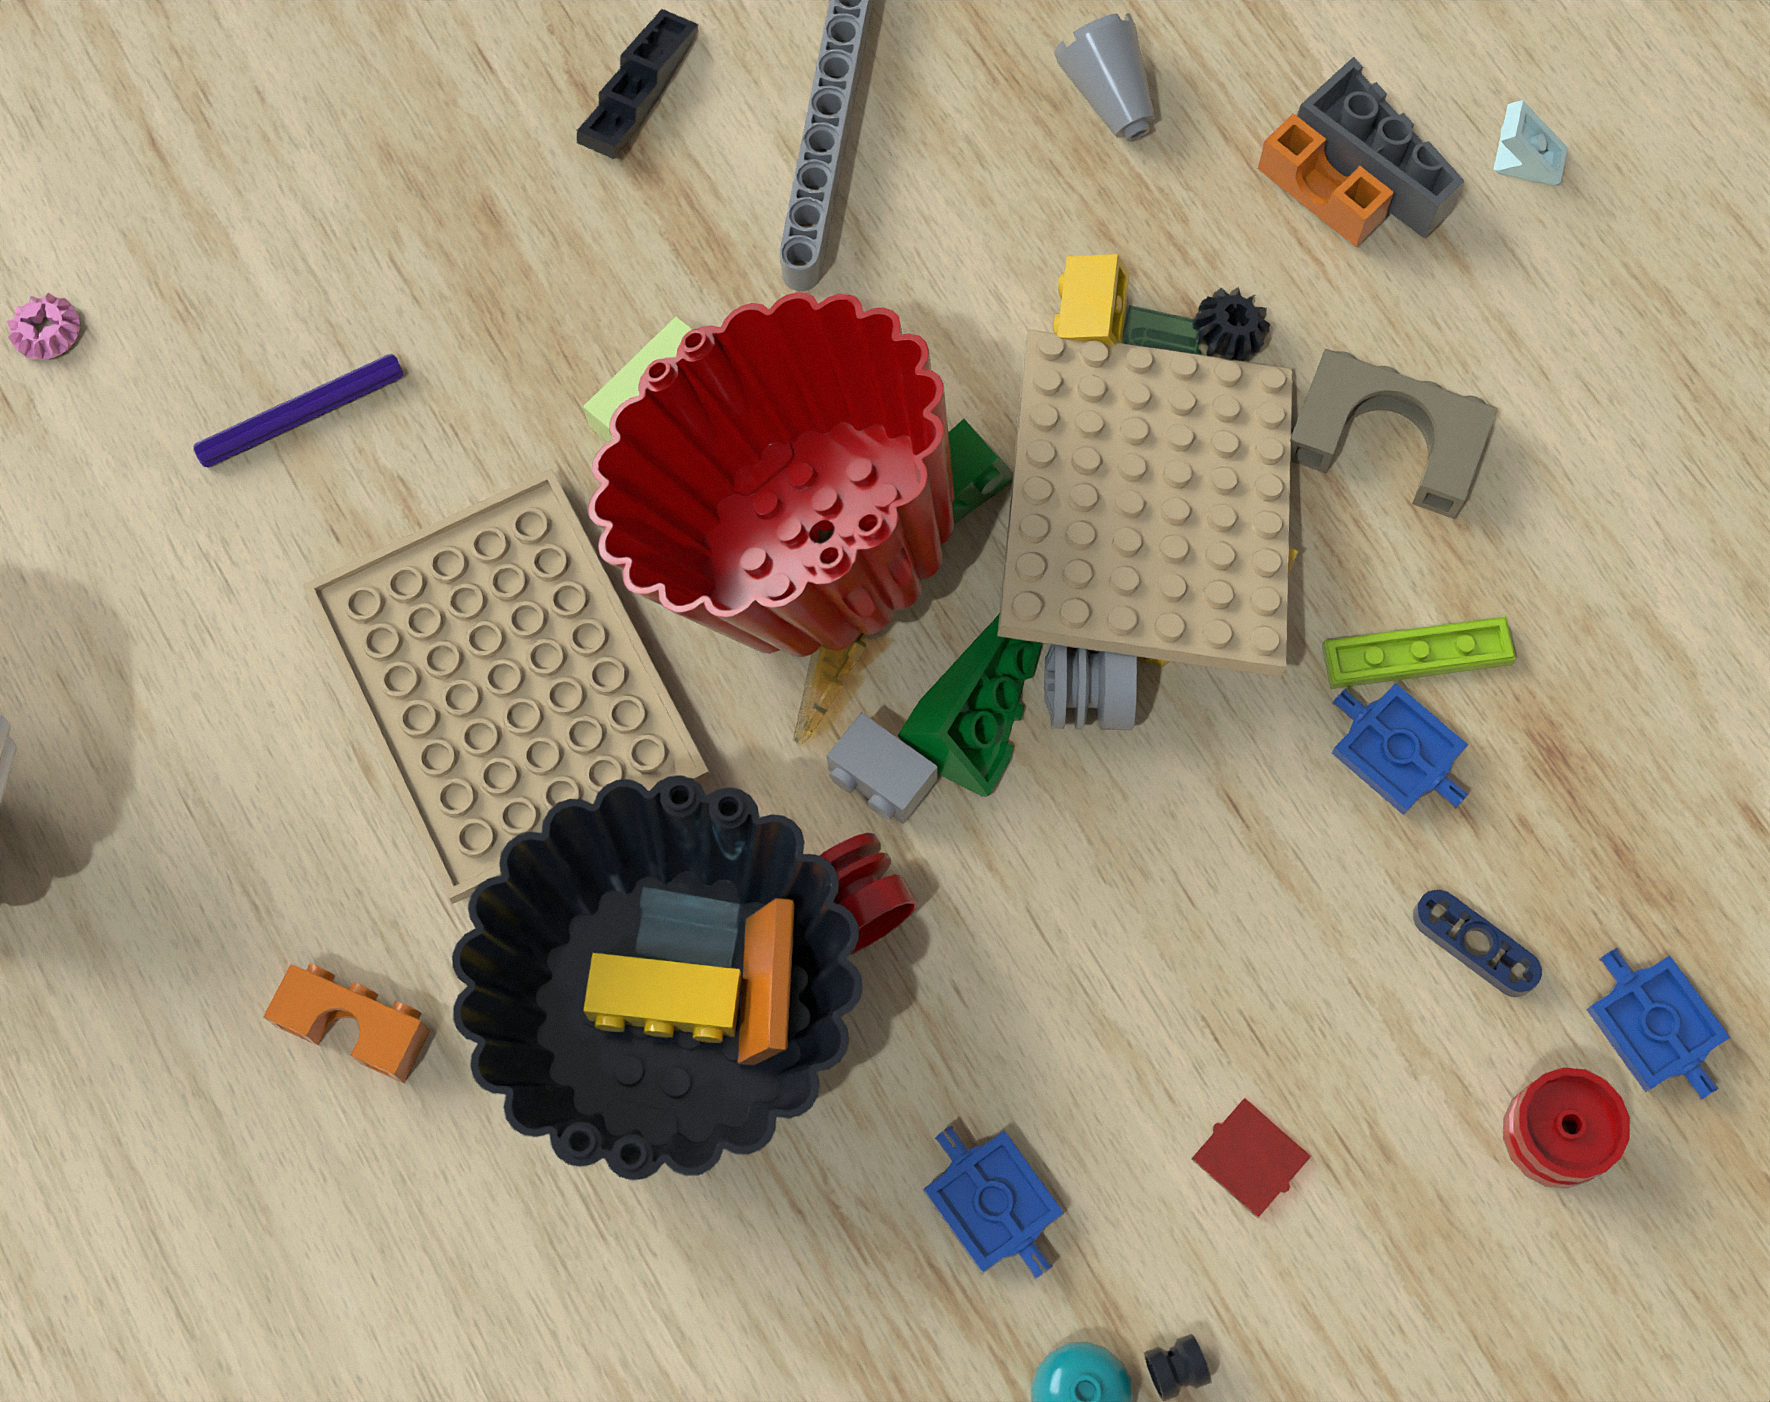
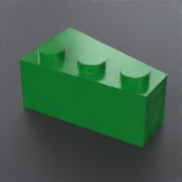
M964 418L948 432L954 484V500L952 502L954 524L1012 483L1013 471Z

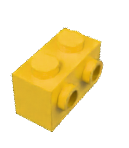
M1118 254L1067 256L1065 273H1061L1058 280V290L1061 298L1060 313L1055 315L1053 321V331L1058 337L1082 342L1096 340L1109 346L1122 343L1130 273Z

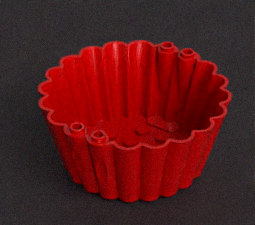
M795 292L777 300L770 309L763 304L757 303L742 305L725 318L721 327L713 325L702 326L687 332L677 348L676 357H667L651 362L640 378L638 385L639 395L629 398L614 411L609 422V431L614 439L606 443L596 453L592 462L593 476L602 485L593 493L589 501L588 514L591 521L604 529L598 545L600 556L607 563L623 570V583L628 590L662 605L673 613L761 653L771 654L782 650L795 657H805L816 652L821 645L828 650H842L856 640L859 632L875 634L882 631L890 623L894 610L908 608L918 600L922 592L921 580L931 577L941 567L943 562L941 545L951 537L954 530L952 508L954 484L944 383L940 375L931 370L927 343L919 335L911 333L902 334L899 316L893 310L873 308L864 312L858 298L850 294H836L827 297L818 304L812 295L804 292ZM820 529L823 532L834 530L833 536L824 543H816Z

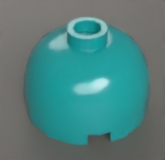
M1090 1342L1067 1343L1050 1352L1036 1369L1030 1388L1031 1402L1134 1401L1132 1381L1122 1361L1107 1348Z

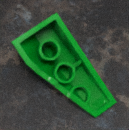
M999 614L918 701L898 733V737L905 744L937 766V774L982 797L991 794L1010 761L1014 746L1009 744L1008 741L1013 722L1021 721L1025 707L1019 703L1025 680L1033 677L1042 644L1041 642L997 636Z

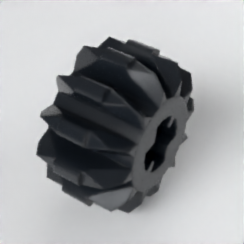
M1239 286L1232 290L1230 295L1223 288H1220L1214 292L1212 297L1207 296L1206 299H1203L1198 307V313L1193 319L1192 329L1198 332L1195 336V344L1207 345V356H1212L1216 353L1225 360H1231L1233 357L1237 361H1247L1250 355H1255L1261 350L1264 345V339L1269 332L1270 323L1264 320L1267 307H1255V294L1248 298L1242 297Z

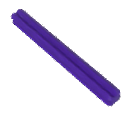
M394 354L383 356L195 443L193 449L196 457L203 467L214 465L400 379L403 376V370Z

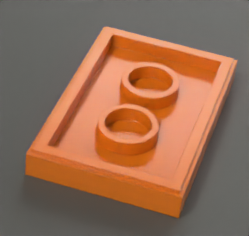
M776 898L746 919L738 1064L756 1065L787 1048L794 923L793 900Z

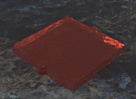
M1244 1098L1222 1124H1214L1212 1127L1214 1133L1191 1160L1258 1219L1280 1192L1287 1193L1289 1191V1182L1311 1156Z

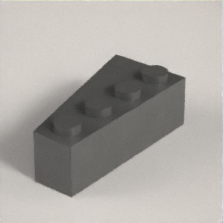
M1353 57L1300 105L1297 116L1326 138L1324 152L1333 168L1349 177L1359 166L1363 167L1394 192L1388 212L1425 238L1450 214L1465 181L1429 141L1422 142L1412 130L1414 123L1405 113L1400 115L1396 113L1385 100L1387 93L1377 82L1371 84L1361 73L1363 66Z

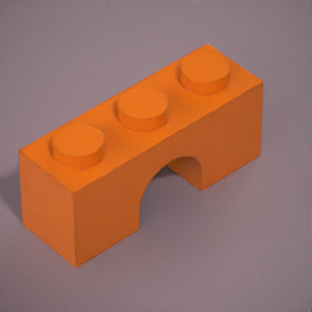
M1293 113L1264 141L1258 170L1357 247L1385 219L1394 192L1361 166L1349 177L1339 173L1326 158L1324 152L1326 138Z
M309 963L306 970L290 964L263 1017L275 1027L315 1045H319L325 1031L335 1021L343 1018L356 1019L359 1023L360 1033L350 1056L367 1068L405 1083L430 1033V1029L419 1020L422 1013L398 1001H395L392 1008L376 1001L378 993L355 982L351 983L349 989L333 982L336 977L333 973Z

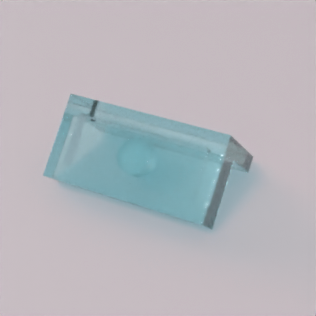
M643 887L639 905L642 919L635 947L638 955L680 963L731 968L742 917L740 904Z

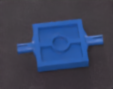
M1395 683L1381 699L1370 703L1368 706L1363 705L1346 688L1332 702L1333 705H1336L1353 720L1349 733L1334 747L1332 754L1401 814L1405 815L1420 797L1431 793L1433 790L1453 805L1455 809L1469 795L1468 792L1464 791L1447 776L1452 763L1461 755L1468 744Z
M1618 948L1601 957L1599 960L1602 961L1617 984L1613 986L1607 996L1586 1010L1645 1093L1666 1079L1682 1075L1686 1077L1699 1095L1700 1100L1718 1090L1719 1087L1715 1085L1700 1063L1706 1059L1712 1049L1730 1037L1672 957L1668 956L1651 968L1633 972L1622 957Z
M953 1126L945 1129V1134L955 1147L951 1145L943 1132L937 1135L935 1140L939 1142L952 1162L946 1172L925 1187L923 1192L981 1274H984L1001 1260L1019 1254L1034 1275V1278L1037 1279L1043 1274V1271L1032 1257L1036 1259L1044 1272H1047L1053 1265L1049 1263L1035 1241L1042 1230L1063 1216L1064 1212L1005 1131L985 1145L968 1150L954 1131Z

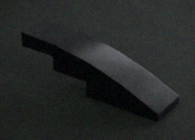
M661 9L620 55V69L600 90L598 107L577 129V143L615 159L638 130L663 93L696 36L699 24Z

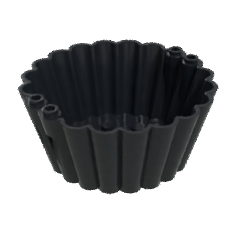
M678 775L662 779L648 791L641 783L625 779L606 784L597 793L593 804L583 799H567L558 802L545 816L542 833H522L507 842L499 860L501 876L488 878L480 883L470 896L468 904L469 918L475 929L462 936L456 943L452 954L453 969L458 979L467 985L454 1003L453 1021L457 1031L462 1036L477 1043L471 1054L470 1063L474 1080L482 1089L492 1094H506L503 1106L505 1117L515 1131L524 1136L531 1137L549 1134L553 1151L559 1159L568 1165L578 1167L589 1166L605 1158L609 1168L615 1174L628 1180L646 1179L655 1174L664 1163L671 1170L681 1175L699 1176L710 1171L719 1162L724 1149L734 1154L749 1155L764 1148L771 1141L776 1130V1117L790 1119L801 1116L812 1108L819 1094L820 1082L817 1072L832 1068L842 1060L847 1052L850 1039L848 1028L841 1017L852 1011L860 1001L863 985L858 969L846 959L855 949L858 942L859 926L854 915L847 908L833 903L839 887V878L836 870L825 858L816 854H803L805 841L802 830L793 820L783 815L775 814L760 817L758 806L753 798L741 789L727 787L717 789L711 794L706 795L702 786L695 780ZM776 898L793 900L794 923L787 1048L784 1051L756 1065L738 1064L742 988L735 1037L723 1036L721 1043L698 1041L693 1039L692 1032L674 1031L673 1037L651 1036L644 1033V1027L625 1025L622 1032L600 1030L595 1028V1021H589L585 1015L584 1004L592 953L740 969L743 979L746 919Z

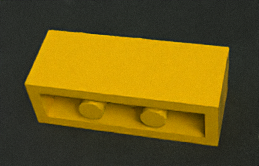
M592 953L584 1013L589 1021H595V1028L600 1030L622 1032L625 1025L644 1027V1033L651 1036L673 1037L674 1031L692 1032L693 1039L698 1041L721 1043L723 1036L735 1037L742 976L740 969Z

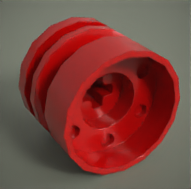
M869 832L851 837L819 855L829 861L835 868L839 878L838 893L833 903L847 908L854 915L859 926V939L850 955L869 947L888 935L907 920L918 907V900L902 875L894 874L881 878L891 866V858L887 853H879L881 843L874 833Z

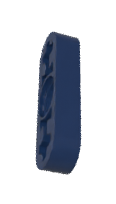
M1444 890L1429 891L1415 905L1413 920L1417 929L1505 995L1511 997L1524 996L1540 982L1542 968L1538 959L1531 952L1449 892ZM1438 904L1442 905L1446 909L1443 917L1453 925L1460 918L1466 923L1457 931L1452 939L1447 934L1453 929V926L1442 919L1437 921L1436 924L1432 923L1428 919L1431 911L1426 905L1430 908H1435ZM1470 931L1483 933L1489 940V952L1482 956L1471 954L1464 945L1465 934ZM1502 948L1507 953L1500 960L1510 967H1514L1518 963L1522 964L1526 968L1523 976L1528 982L1524 979H1520L1517 983L1512 982L1508 978L1511 970L1500 961L1494 968L1487 964Z

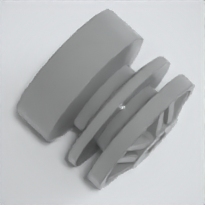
M1051 644L1045 657L1044 700L1050 714L1051 728L1064 729L1066 708H1073L1075 729L1082 730L1089 708L1097 709L1101 730H1132L1136 711L1137 656L1103 651L1089 652L1088 649L1075 647L1074 652H1067V646Z

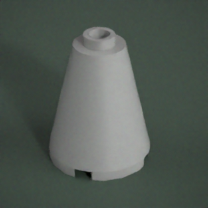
M1118 13L1096 19L1073 32L1076 41L1067 48L1064 41L1057 46L1054 51L1057 63L1116 138L1126 137L1127 141H1133L1144 136L1150 131L1149 124L1153 122L1155 117L1135 22L1128 13H1126L1125 20L1122 21Z

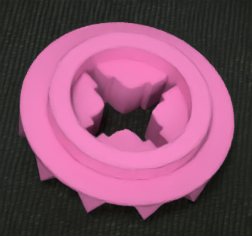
M49 292L43 298H36L30 295V302L23 307L15 306L16 314L14 318L7 321L10 329L8 338L14 347L22 355L36 360L51 359L63 354L74 344L80 331V319L74 307L65 298H56ZM43 317H47L52 325L44 326L42 332L38 333L33 325L40 324L43 321Z

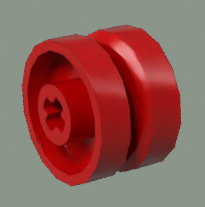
M1563 1067L1542 1074L1511 1100L1503 1118V1141L1510 1159L1526 1177L1546 1187L1568 1189L1587 1183L1595 1177L1602 1175L1622 1158L1630 1140V1116L1622 1096L1606 1079L1586 1069ZM1563 1124L1568 1127L1570 1134L1563 1129Z

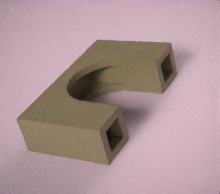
M1325 348L1290 438V461L1327 473L1341 433L1350 421L1370 411L1381 410L1400 414L1408 418L1420 429L1428 448L1426 467L1412 504L1456 519L1466 499L1498 408L1487 405L1478 397L1461 396L1444 390L1437 383L1418 381L1401 375L1394 368L1388 366L1377 367L1358 360L1348 352H1334Z

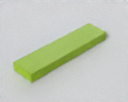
M1506 617L1325 640L1322 644L1330 689L1513 665L1516 661Z

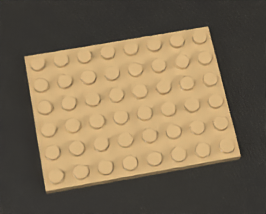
M1028 330L1025 344L997 636L1282 677L1286 669L1292 369L1122 343L1109 346L1096 340L1083 342L1062 339L1055 333Z
M552 468L302 585L442 885L453 904L470 896L476 887L488 878L501 876L499 860L507 842L522 833H542L545 816L558 802L567 799H583L593 804L597 793L606 784L616 780L630 779L641 783L650 791L657 782L669 776L681 775L692 778L697 783L710 778L707 766Z

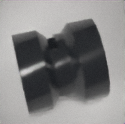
M1193 1334L1177 1339L1175 1345L1169 1348V1351L1156 1347L1144 1352V1359L1150 1377L1163 1402L1177 1397L1182 1386L1199 1388L1211 1383L1206 1360Z

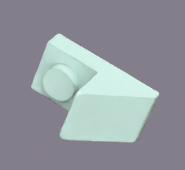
M1524 100L1510 103L1507 106L1504 124L1501 127V138L1494 171L1499 174L1548 185L1561 184L1568 147Z

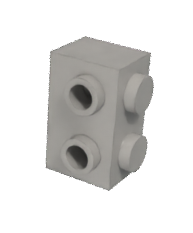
M862 712L827 755L828 770L831 772L829 776L832 781L849 793H852L854 789L869 799L867 802L868 806L886 820H890L893 816L904 824L937 781V766Z

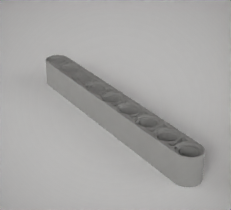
M874 0L829 1L780 246L782 279L790 289L795 291L812 289L818 284L821 277ZM826 113H835L834 115H824ZM820 149L829 150L827 152H817ZM812 186H820V187H822V188H820V189H818V190L808 189L809 187H812ZM805 223L815 224V226L810 228L801 227ZM797 261L809 262L808 264L803 266L792 265L794 262Z

